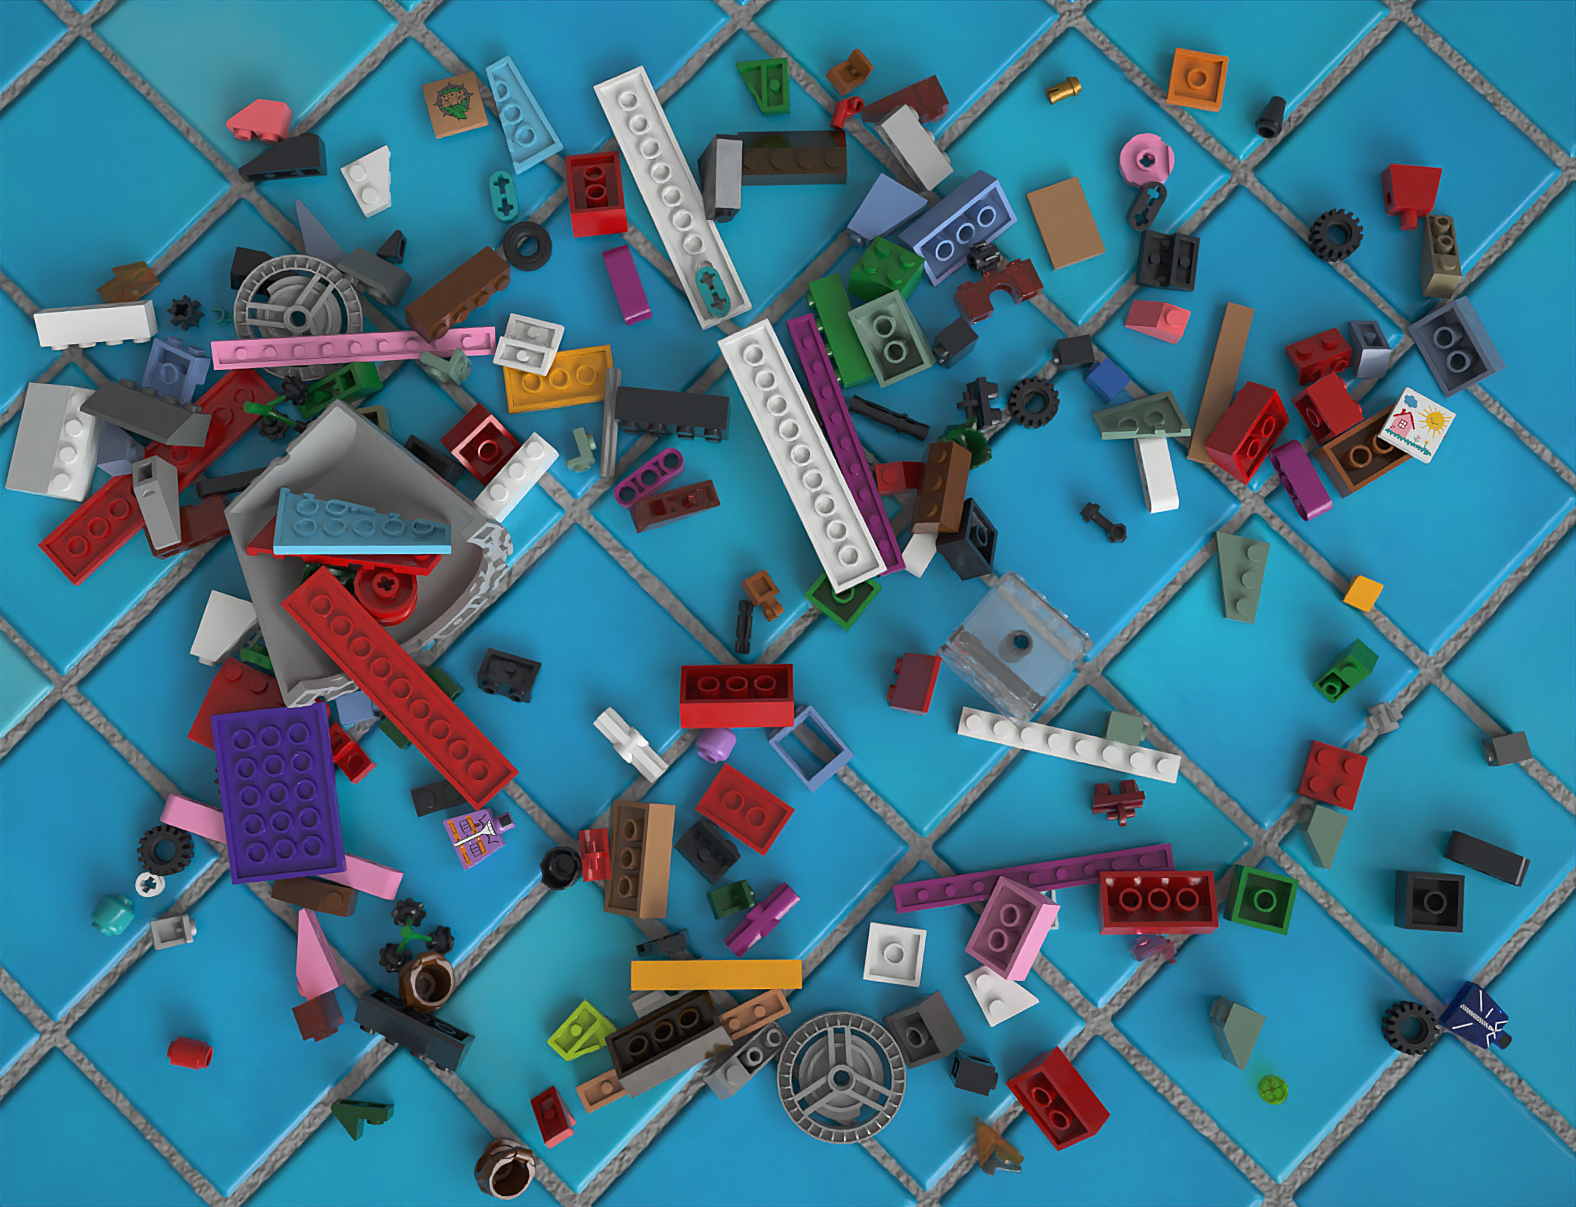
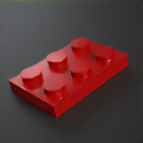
M725 763L695 808L696 811L763 856H765L795 811L793 807L728 763Z

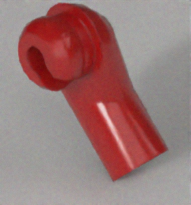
M851 96L839 101L836 104L829 126L835 130H842L847 117L863 110V99L859 96Z

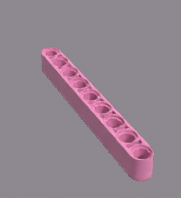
M169 793L160 821L227 844L223 809L179 794ZM345 852L347 866L345 872L317 875L384 899L394 900L403 872Z

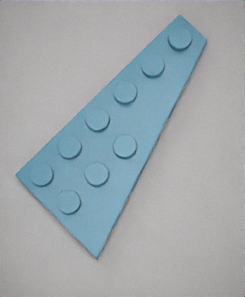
M280 488L273 543L274 554H451V525L420 518L411 521L402 519L398 513L380 514L376 513L375 508L336 499L327 502L316 499L314 494L305 492L301 496L292 494L288 488Z

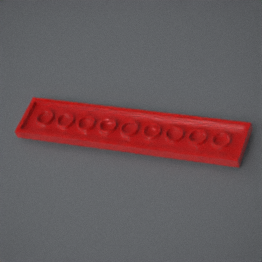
M254 368L232 369L194 403L202 407L201 411L212 415L204 447L166 445L153 440L144 448V459L157 455L177 468L179 495L262 419V415L245 412L243 410L244 403L249 401L265 405L279 397V395ZM133 473L112 477L38 544L43 552L74 585L79 586L146 525L133 489Z
M324 565L280 603L477 811L519 773L510 761Z

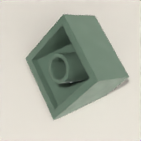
M1220 995L1219 1000H1215L1210 1008V1024L1224 1059L1244 1071L1266 1017Z

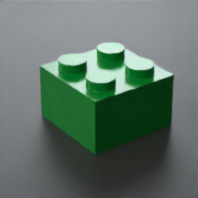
M877 235L851 269L848 292L870 302L899 289L906 302L921 281L925 258Z
M824 570L805 593L804 600L847 633L882 590V586L870 578L835 594Z
M1235 864L1223 919L1287 936L1299 880Z

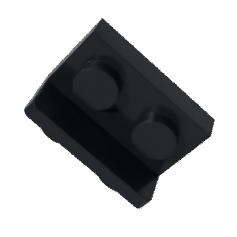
M488 648L477 674L478 688L490 695L499 694L506 696L517 703H531L532 691L541 671L542 663Z

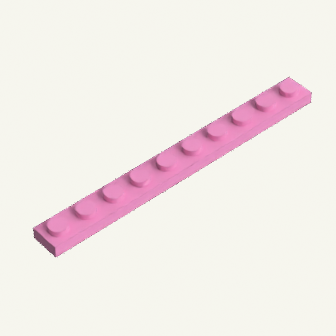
M495 326L449 328L442 338L435 339L430 344L414 330L214 340L211 341L214 370L420 359L424 350L438 357H452L456 348L461 349L466 356L491 355L496 353Z

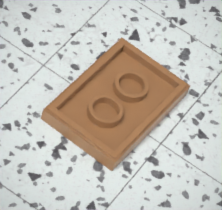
M1078 177L1026 194L1027 203L1053 271L1105 253V247Z

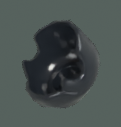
M556 846L547 851L539 865L542 872L541 881L551 890H565L575 885L581 878V858L578 852L569 846Z

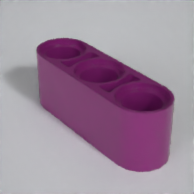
M628 244L602 252L626 325L629 326L653 318Z
M1293 439L1269 451L1270 461L1298 514L1304 521L1307 522L1332 509L1331 499L1298 440Z
M667 448L621 481L614 490V497L618 504L624 509H633L680 475L685 467L681 452L674 448ZM670 456L679 459L678 465L672 469L664 466L665 460ZM654 473L657 475V480L652 485H646L642 480L644 475ZM626 489L635 491L634 498L629 502L621 500V493Z

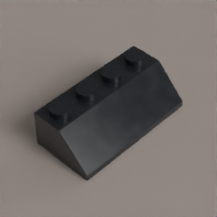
M374 987L362 994L354 1018L355 1022L361 1024L359 1027L361 1030L369 1034L377 1032L385 1036L384 1040L395 1047L402 1045L410 1049V1054L421 1060L428 1058L436 1062L435 1067L447 1073H450L451 1070L456 1072L461 1067L475 1039V1036L430 1013L419 1014L413 1012L402 1004L400 998L378 987Z

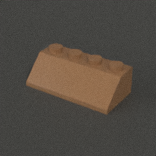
M614 800L609 847L612 879L606 880L604 912L635 918H666L675 805Z

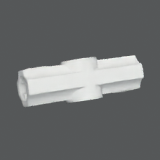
M611 707L604 711L593 723L614 744L613 748L628 763H632L651 783L659 778L669 767L649 746L650 743L633 726L630 727Z

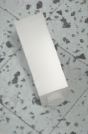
M212 590L190 654L199 656L198 662L215 667L216 662L224 664L228 657L233 658L260 628L253 603Z

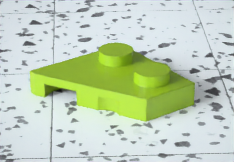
M586 998L547 1040V1043L566 1061L606 1046L604 1037L619 1029Z

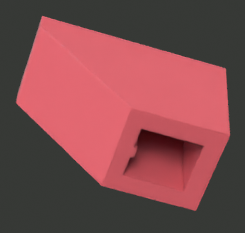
M257 99L227 120L226 127L237 139L243 141H250L251 138L261 139L266 144L277 145V142L282 143L288 139L293 112L284 102Z

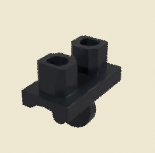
M978 377L976 381L966 384L967 391L962 392L963 401L956 404L957 410L965 411L967 420L971 415L976 416V429L980 431L1002 422L1000 408H990L989 400H994L998 397V384L986 382V377Z

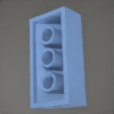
M979 170L900 233L897 238L903 248L925 258L922 274L932 286L936 287L967 262V253L970 252L969 248L973 247L974 243L985 239L988 245L1013 225L1017 218L998 179Z

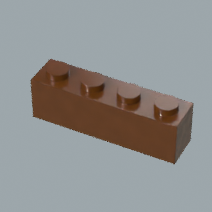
M487 245L405 307L406 323L428 344L435 339L442 338L449 328L456 323L463 322L471 311L485 305L493 294L497 291H503L511 281L510 266Z

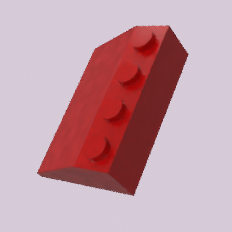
M228 657L213 679L187 736L188 739L215 751L211 715L286 706L277 679ZM315 698L316 703L324 702L318 698ZM326 703L327 716L329 720L331 717V712L329 704Z

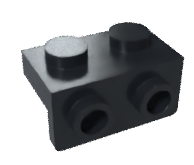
M703 817L673 845L712 886L741 858L736 845L729 840H725L718 833L716 825L709 820H705Z

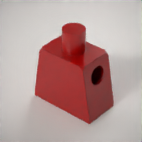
M1389 164L1381 173L1385 213L1387 215L1400 216L1401 230L1412 231L1417 229V218H1424L1432 211L1442 168Z

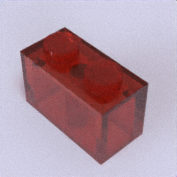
M334 991L291 1008L303 1041L313 1038L314 1042L323 1040L338 1032L337 1026L345 1022Z

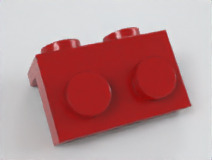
M1336 327L1285 347L1286 356L1298 371L1297 382L1300 386L1316 382L1332 372L1339 373L1350 367L1352 348Z

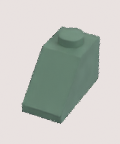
M1309 804L1308 808L1305 807L1300 815L1299 823L1302 824L1300 832L1315 865L1319 868L1330 870L1349 817L1317 804Z

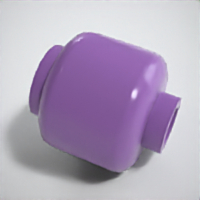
M702 728L695 742L698 755L712 763L726 760L737 740L736 735L731 731L732 728Z

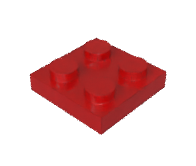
M1312 740L1296 793L1353 811L1368 757Z

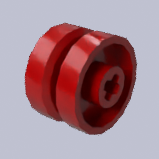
M362 565L357 571L354 580L355 598L382 627L397 626L408 620L414 613L418 602L416 575L396 573L391 568L375 566L374 570L363 569Z

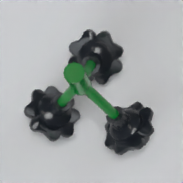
M286 375L284 377V382L281 384L284 391L271 402L265 405L249 401L244 403L243 410L245 412L262 415V419L257 422L261 437H267L272 442L277 437L283 439L286 431L291 426L294 431L301 435L307 429V425L318 418V416H314L305 423L299 420L295 422L290 420L287 414H281L276 409L272 410V407L277 404L288 402L289 400L295 406L305 405L306 399L309 397L308 385L296 376L290 377Z
M410 897L405 902L399 900L396 908L391 911L392 917L395 918L394 924L403 926L400 930V934L403 937L401 943L397 945L387 943L385 948L379 951L381 957L379 965L385 967L388 973H399L404 964L410 961L411 951L405 950L409 940L415 938L425 941L428 950L434 949L435 952L442 953L443 956L450 953L454 946L455 938L451 935L450 927L444 928L439 925L435 931L430 932L428 935L417 933L412 929V925L414 927L421 925V920L426 917V911L423 910L422 902H416Z

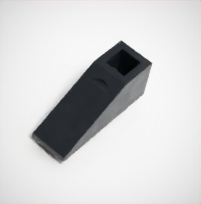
M237 247L230 271L231 289L239 290L243 281L255 268L273 259V257L263 251ZM291 269L273 274L264 281L256 294L265 295L270 298V293L267 290L269 286L282 278L300 275Z

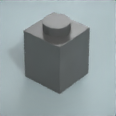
M1525 731L1510 732L1481 739L1483 744L1481 753L1489 766H1503L1532 759Z

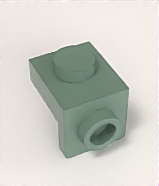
M583 427L573 430L581 456L566 461L568 469L570 471L575 470L576 473L586 471L591 468L590 464L596 463L592 451L597 448L592 433L587 434Z

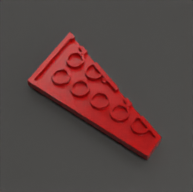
M277 514L246 546L247 555L258 556L260 552L273 554V558L284 559L285 556L301 557L303 562L345 567H348L349 563L361 564L363 569L374 570L375 566L387 567L396 573L428 576L442 559V554H274L273 543Z

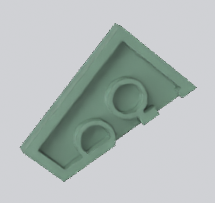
M1171 390L1092 413V421L1102 440L1191 436V428Z
M1216 531L1214 532V538L1217 543V563L1220 568V588L1224 618L1254 624L1270 543Z

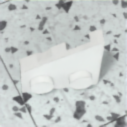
M982 965L964 975L991 1027L1039 1003L1034 995L1014 980L1004 979L986 965Z

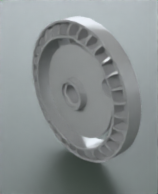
M288 254L277 256L262 263L246 277L236 296L233 318L239 339L257 338L252 325H258L263 338L339 334L342 325V313L340 305L332 293L333 289L336 288L347 309L348 326L346 333H363L364 314L362 303L355 287L349 281L343 280V273L330 262L306 254ZM290 269L315 273L313 278L305 276L282 278L267 288L270 293V299L267 303L253 301L259 287L273 274ZM321 276L330 282L328 287L319 282ZM251 308H257V318H251ZM299 310L305 314L306 323L304 325L294 322L292 317L294 311ZM345 363L261 368L283 379L286 375H289L290 377L296 376L302 381H310L334 373Z
M847 1010L828 1011L806 1020L787 1039L778 1062L777 1086L785 1111L802 1131L824 1142L852 1144L874 1136L886 1127L896 1115L903 1101L906 1089V1069L898 1044L880 1023L858 1012ZM844 1027L845 1033H833V1028ZM850 1028L861 1031L873 1038L887 1055L891 1071L889 1088L883 1086V1066L877 1052L867 1041L851 1034ZM827 1030L828 1035L814 1042L804 1054L799 1069L801 1090L795 1093L792 1084V1068L800 1049L814 1035ZM839 1070L849 1073V1079L844 1083H838L833 1078L834 1074ZM881 1093L886 1095L882 1104L877 1102ZM803 1097L809 1104L805 1108L798 1101ZM864 1103L877 1110L871 1116L858 1123L839 1126L827 1124L810 1115V1113L816 1111L830 1119L849 1120L861 1116L859 1110Z

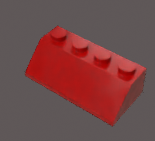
M1213 871L1100 872L1097 897L1099 935L1212 934L1219 927Z

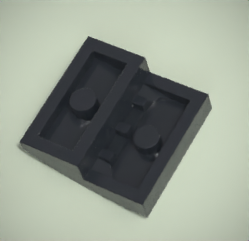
M1147 229L1141 232L1135 284L1172 291H1194L1200 238L1181 233L1168 235Z

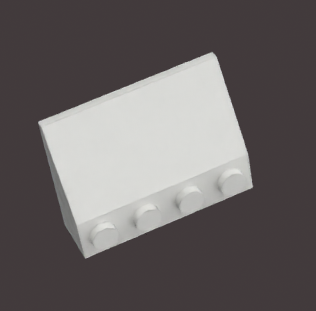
M29 382L5 486L6 489L85 503L88 500L97 461L101 419L81 412L80 407L96 392L95 390Z

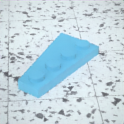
M508 55L488 66L486 72L515 172L518 175L564 148L510 56Z

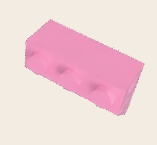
M1000 876L965 951L1004 979L1024 981L1058 913L1060 905L1034 889Z

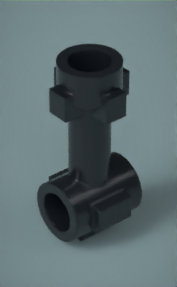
M1089 501L1079 513L1083 517L1082 520L1086 523L1092 520L1107 533V541L1111 544L1123 543L1127 538L1126 526L1122 523L1114 525L1098 512L1101 507L1097 503L1093 504Z

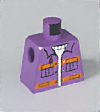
M491 808L442 821L464 870L476 866L506 845L503 832L516 827L509 811L495 817Z

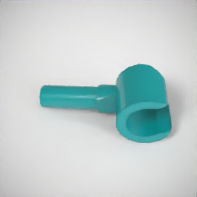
M220 307L212 309L213 312L222 314L221 319L212 320V322L223 327L229 325L230 322H234L233 313H229Z

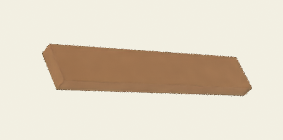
M1228 302L1225 306L1186 456L1188 460L1210 466L1215 464L1210 459L1204 445L1207 437L1213 433L1220 423L1222 415L1229 409L1255 310L1253 308Z

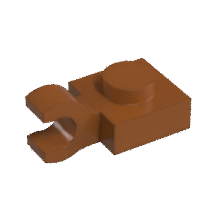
M765 569L747 578L740 584L754 607L762 604L763 614L769 622L778 618V615L784 612L782 605L774 597L780 591Z

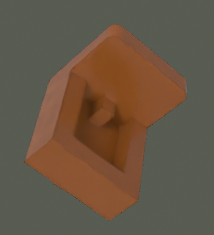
M857 48L852 51L846 61L829 69L826 77L839 93L844 96L864 85L874 66Z

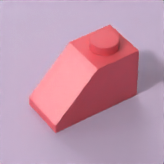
M1133 300L1124 327L1175 345L1183 336L1191 311L1166 302Z

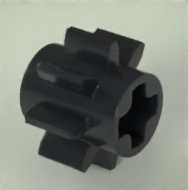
M984 239L974 243L973 247L969 248L970 252L967 253L966 259L971 271H980L981 275L985 276L993 273L994 269L998 268L997 264L1000 262L1001 257L996 245H987Z
M184 295L183 300L177 301L173 299L174 304L171 309L167 310L174 317L171 320V324L174 326L181 324V328L185 331H188L189 327L192 326L199 328L200 318L205 317V314L198 310L202 304L197 300L191 302V298L187 295Z

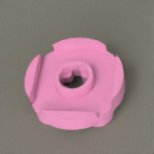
M1144 133L1136 135L1126 143L1119 155L1118 166L1123 180L1128 186L1140 189L1148 181H1157L1162 184L1166 181L1174 167V154L1169 144L1167 146L1165 142L1161 141V137L1155 134ZM1143 156H1148V160L1153 161V164H1150L1149 167H1144L1140 164V160L1143 159Z

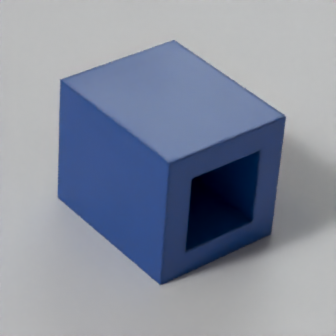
M1107 357L1102 363L1097 360L1086 371L1089 376L1084 383L1108 404L1131 380Z

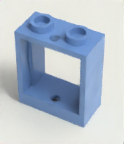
M801 705L794 711V727H776L769 733L772 737L768 741L812 793L855 756L811 705L807 708ZM808 716L816 722L841 751L839 755L811 779L808 778L779 744L785 736Z

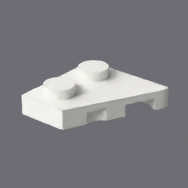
M387 145L341 168L347 183L367 218L391 206V172L389 171L391 152Z

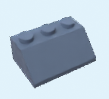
M1467 296L1450 302L1407 327L1446 398L1506 368Z

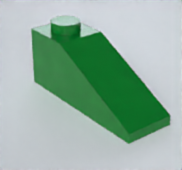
M352 362L309 386V397L306 399L305 405H298L303 420L321 415L326 410L327 405L336 399L350 404L382 389L383 385L374 362Z

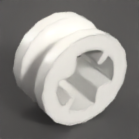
M145 872L138 876L135 887L141 896L153 897L159 895L164 890L165 879L163 876ZM153 877L155 880L152 882H156V888L148 891L146 889L148 886H145V880H150Z

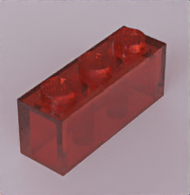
M214 494L203 498V503L198 505L179 507L181 542L159 550L154 548L147 526H142L153 557L165 560L231 534L224 510L230 505L229 499Z

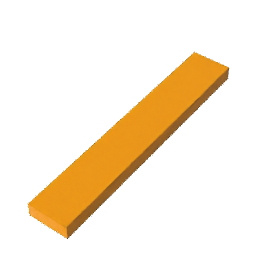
M802 960L631 961V991L802 989Z

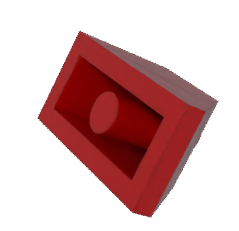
M899 461L875 465L873 470L874 479L880 497L916 492L921 462Z

